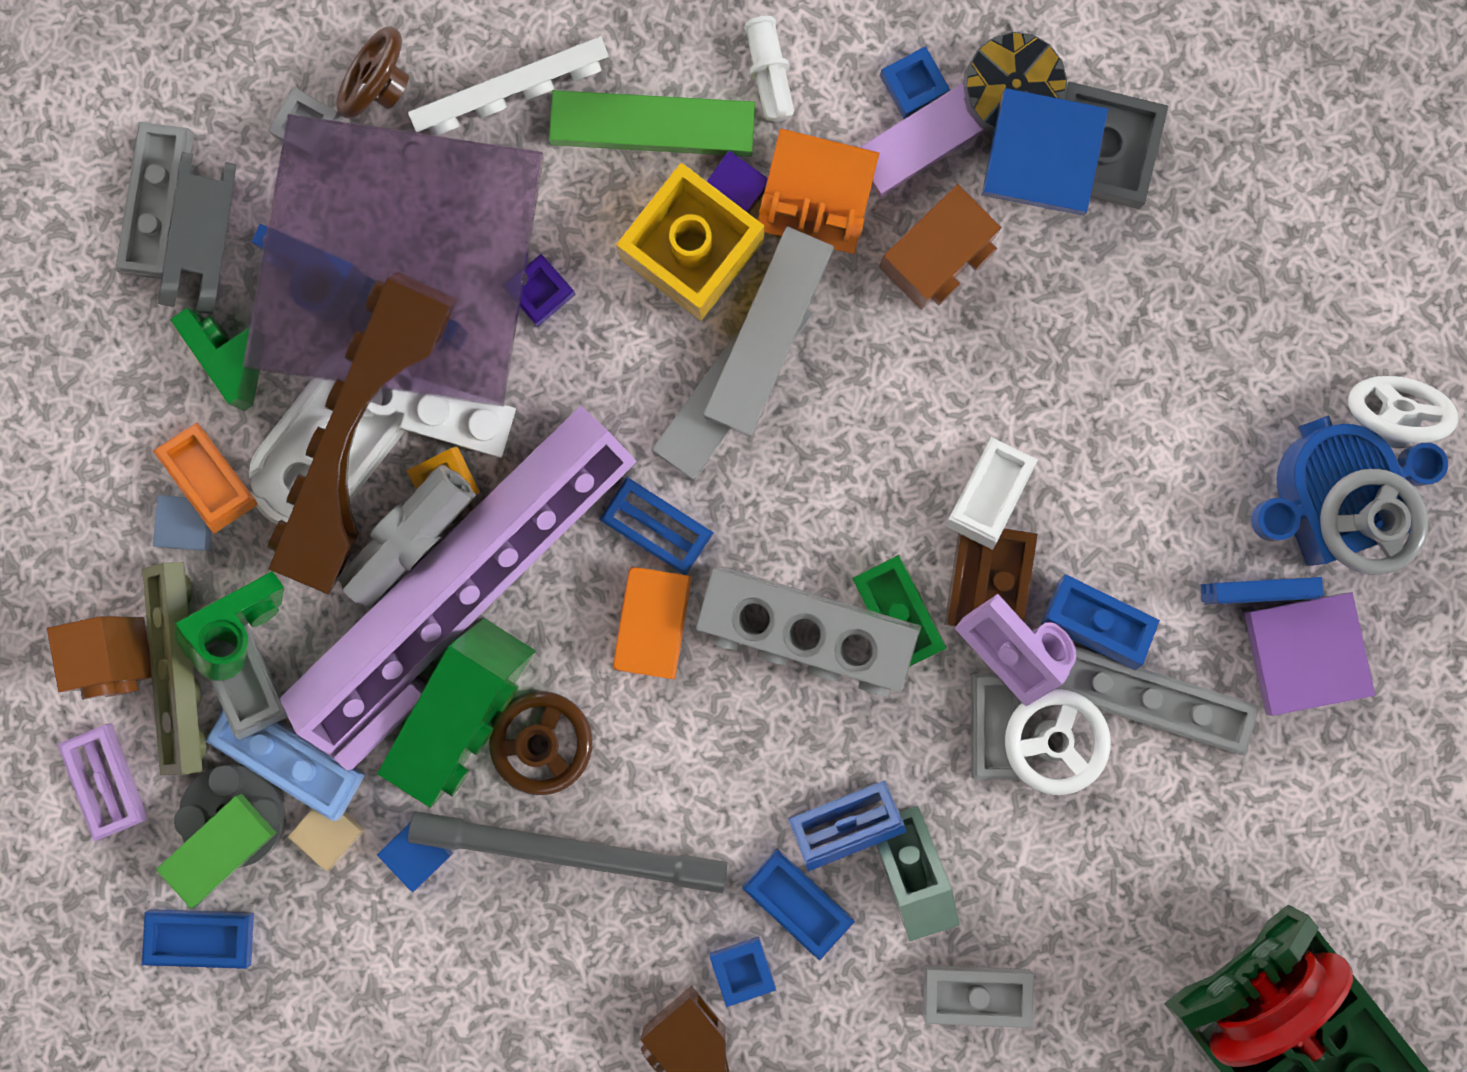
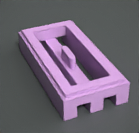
M416 677L334 759L346 771L352 770L412 712L426 685Z
M112 723L105 724L57 744L93 841L103 839L148 820ZM98 739L101 743L102 749L106 756L107 762L109 764L110 770L112 772L113 778L115 780L116 786L118 788L119 794L121 796L128 817H125L123 813L122 807L120 805L119 799L117 797L116 791L114 789L113 783L111 781L110 775L108 773L107 767L105 765L104 759L102 757L101 751L96 741ZM83 745L94 771L93 777L97 788L103 795L113 822L108 825L105 824L77 749Z

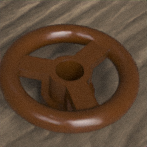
M387 26L377 31L365 43L353 60L342 81L337 96V110L342 117L354 118L360 115L373 101L386 109H390L402 96L408 84L409 75L395 66L402 47V36L397 28Z
M535 691L520 695L511 700L502 713H498L492 727L494 730L489 738V751L492 763L506 783L523 793L550 795L560 792L576 782L589 763L593 743L589 723L579 707L562 695L548 691ZM546 707L540 723L525 727L515 739L505 740L507 729L518 714L530 708ZM561 714L566 716L571 722L577 737L576 753L570 765L566 763L558 752L559 739L555 733V728ZM539 734L546 738L548 748L545 753H537L533 750L531 739L534 735ZM517 755L521 762L530 767L547 765L555 777L544 780L528 778L514 769L507 756Z

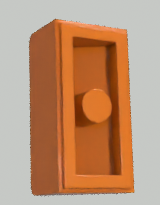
M630 567L613 661L614 670L676 679L692 576Z

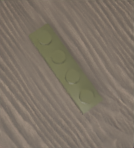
M184 562L161 563L142 568L160 775H184L203 772L202 759L206 753V741L203 732L199 729L197 708L201 702V687L199 681L194 677L193 663L189 657H186L176 642L175 623L189 616L188 604L192 598V584L190 578L185 574Z

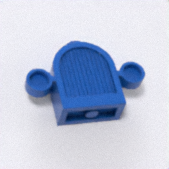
M1325 416L1298 426L1302 437L1290 445L1283 454L1278 466L1276 481L1280 498H1273L1259 503L1252 512L1251 525L1254 532L1260 538L1267 541L1285 540L1295 535L1307 566L1328 564L1337 559L1332 555L1324 542L1320 527V515L1328 492L1338 481L1359 470L1382 469L1400 475L1413 486L1430 485L1437 483L1445 476L1448 470V458L1443 449L1438 445L1420 443L1405 448L1397 459L1389 444L1377 433L1355 424L1333 425L1330 416ZM1365 485L1350 492L1343 500L1338 515L1359 514L1367 504L1374 501L1381 485ZM1397 495L1396 499L1402 501L1405 504L1403 499L1399 495ZM1376 513L1374 523L1378 529L1382 528L1383 519L1380 514ZM1360 531L1339 532L1344 543L1354 553L1378 545L1375 540L1364 536Z

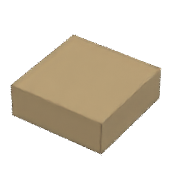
M311 809L288 838L327 872L334 867L365 831V828L347 812L343 813L340 820L332 821L316 810Z

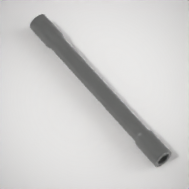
M418 811L413 813L408 835V843L449 850L466 849L670 882L678 887L721 894L724 891L728 863L725 861L688 855H665L465 822L460 818Z

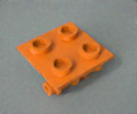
M780 128L759 211L758 221L765 226L764 233L782 237L786 226L834 246V250L855 254L858 238L861 236L864 224V214L880 152Z

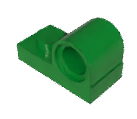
M271 571L176 622L177 644L204 677L213 681H224L235 677L242 670L246 662L248 635L244 626L250 624L251 627H257L272 619L279 612L278 607L282 604L284 586L275 573ZM215 641H226L235 648V651L225 657H216L211 655L206 650V647Z

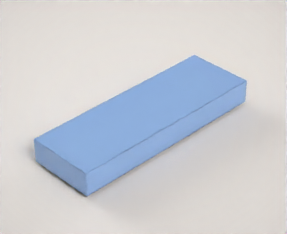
M223 710L205 740L208 744L332 821L340 820L366 775L356 767L346 771L334 758L297 735L294 729L281 721L239 740L234 736Z

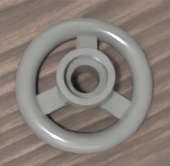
M1363 469L1343 477L1328 492L1321 509L1320 527L1327 548L1340 563L1359 573L1383 575L1405 567L1419 554L1428 533V513L1423 498L1417 489L1405 478L1387 470ZM1365 485H1381L1374 501L1367 504L1359 514L1338 515L1343 500L1350 492ZM1397 495H1399L1403 499L1405 504L1402 501L1396 499ZM1376 513L1380 514L1383 519L1381 529H1378L1374 523ZM1410 529L1409 536L1402 546L1398 539L1405 536ZM1360 531L1364 536L1378 543L1386 558L1369 559L1357 555L1347 547L1339 532Z

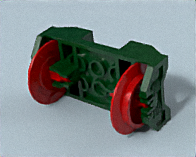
M1290 905L1285 906L1270 918L1256 940L1215 974L1184 987L1164 1003L1188 1038L1215 1072H1430L1353 975L1352 967L1347 960L1338 955L1318 931L1319 927L1311 917ZM1212 1023L1205 1030L1200 1031V1027Z

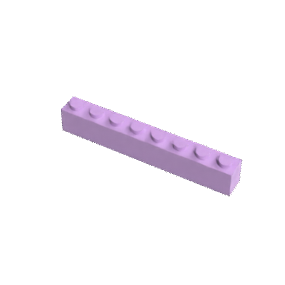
M582 405L579 406L279 698L295 733L334 758L637 461Z

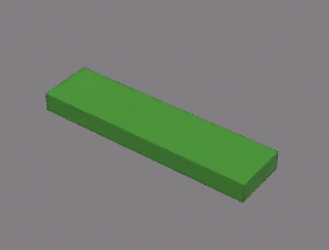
M552 90L549 141L553 146L726 155L730 151L736 156L752 157L755 102Z

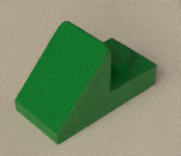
M185 308L172 317L170 321L226 402L243 411L252 407L267 336L254 327H249L230 340L225 330L214 317L209 315L204 318L189 308Z

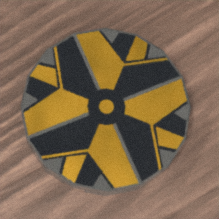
M1009 32L995 36L976 51L964 72V101L968 113L975 122L985 131L994 135L1001 96L1005 88L1065 100L1067 76L1063 61L1049 43L1033 34Z

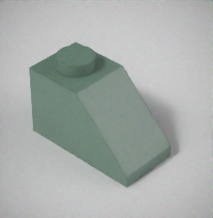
M919 806L899 812L905 825L906 833L876 844L909 942L960 925L951 885Z

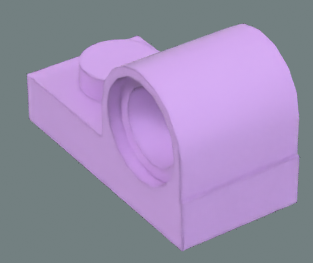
M999 594L963 617L955 627L956 631L1025 706L1030 705L1063 685L1075 664L1076 649L1072 639L1065 630L1054 623H1044L1031 631Z

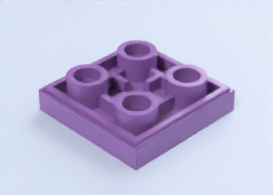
M1353 592L1244 612L1266 715H1280L1376 696Z

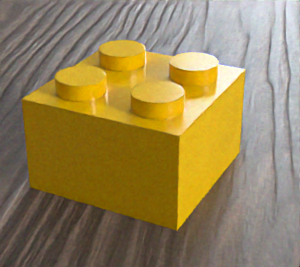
M681 162L617 242L616 246L622 262L702 322L764 243L765 226Z

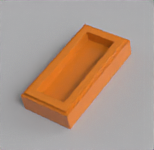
M198 422L153 450V453L213 534L258 505L255 498Z

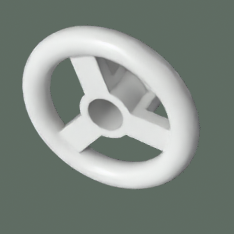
M1397 376L1372 377L1356 384L1348 396V406L1356 420L1369 430L1380 435L1391 448H1407L1413 443H1428L1441 440L1449 436L1458 425L1459 416L1453 402L1439 390L1417 380ZM1398 392L1418 397L1431 405L1419 404L1412 399L1402 397ZM1371 393H1374L1383 402L1378 415L1373 413L1365 404V397ZM1422 420L1439 422L1432 426L1420 427Z
M1055 689L1028 706L1021 703L1013 712L1007 725L1005 749L1013 771L1029 787L1045 794L1067 795L1088 787L1102 773L1110 754V732L1104 716L1089 699L1073 691ZM1061 705L1056 719H1046L1039 722L1034 727L1031 738L1021 740L1022 730L1031 715L1046 706ZM1077 711L1087 719L1094 734V751L1089 763L1074 749L1075 739L1071 729ZM1060 732L1063 737V744L1059 749L1052 751L1048 746V739L1052 733ZM1038 755L1047 761H1063L1073 772L1074 776L1066 779L1044 777L1034 771L1024 757Z

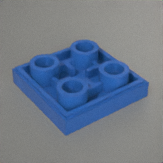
M1005 88L1001 96L981 196L1084 216L1088 211L1109 108Z

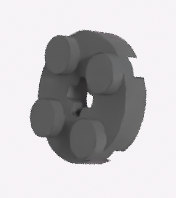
M230 763L206 770L197 776L185 790L180 801V809L174 818L175 829L182 836L185 843L218 813L224 805L235 796L243 794L277 832L241 867L254 864L265 858L276 848L285 832L286 819L284 820L285 807L283 804L285 799L282 789L242 764Z

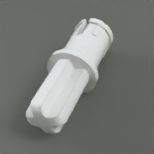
M759 16L747 21L744 26L753 66L750 68V76L757 80L765 119L773 121V123L781 122L792 117L794 113L786 76L790 65L789 61L782 57L776 29V19L772 16Z

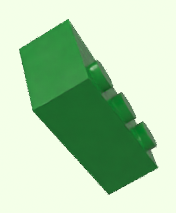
M485 618L456 639L445 651L378 770L377 775L429 808L444 793L453 797L470 771L464 766L471 753L478 755L487 743L494 730L489 724L496 713H502L514 697L519 687L515 683L536 650Z

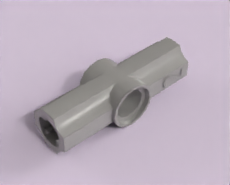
M441 465L431 472L425 482L416 489V492L406 503L402 502L397 505L373 529L370 534L373 539L337 578L342 585V591L355 603L363 604L369 609L376 605L396 585L397 581L406 571L410 572L440 543L442 537L439 535L476 496L470 484L458 472L447 468L445 465Z

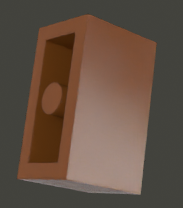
M957 184L883 255L879 268L921 310L932 300L940 306L961 285L955 278L968 265L976 271L998 249L992 242L1002 227Z
M99 616L46 628L58 693L80 691L82 700L102 696L112 697L139 691L137 681L152 678L149 643L144 617Z

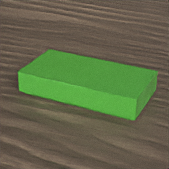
M240 794L228 802L167 858L156 871L188 907L193 909L202 903L277 832L243 794Z

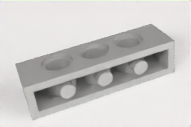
M724 566L713 568L696 626V630L709 634L707 641L714 645L737 650L739 643L759 649L757 657L765 661L787 665L789 659L809 664L807 672L814 676L832 681H838L839 674L860 680L859 689L884 697H889L891 690L901 693L921 626ZM751 603L760 604L768 611L770 623L765 631H756L747 624L745 613ZM810 619L819 626L821 638L818 645L805 646L797 640L795 625L798 620ZM859 634L866 637L873 649L871 658L864 662H857L849 658L844 648L845 640L848 636Z

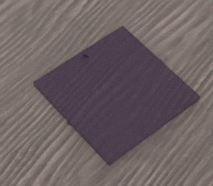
M288 114L267 234L262 238L264 252L243 366L248 369L328 381H336L338 378L345 381L352 362L345 360L347 348L357 330L366 331L372 316L371 312L365 310L369 294L377 280L385 283L387 277L398 271L458 300L438 348L429 357L402 370L381 389L503 407L523 286L528 283V275L525 271L544 161L543 152Z

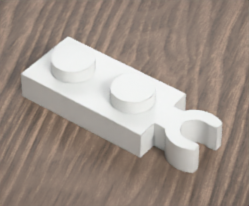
M392 378L383 386L390 389L393 394L390 403L387 405H377L370 402L367 407L372 414L380 417H388L396 412L403 414L401 430L497 458H502L516 411L514 407L417 378L414 380L411 392L402 390L399 383Z

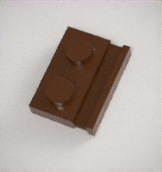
M1004 528L992 550L958 533L944 625L956 627L963 617L997 594L1025 622L1038 534Z

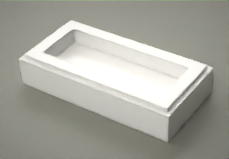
M991 437L954 507L946 527L993 550L1038 459Z

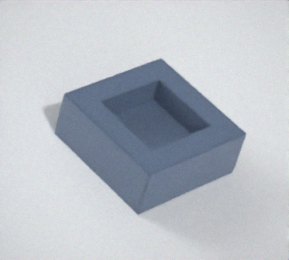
M158 495L153 547L210 551L212 531L187 497Z

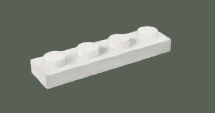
M600 36L413 109L408 114L416 132L428 128L431 137L459 127L460 125L456 117L464 113L476 110L480 119L507 108L504 98L523 91L526 100L554 90L551 79L570 72L573 81H577L602 70L598 61L609 57Z

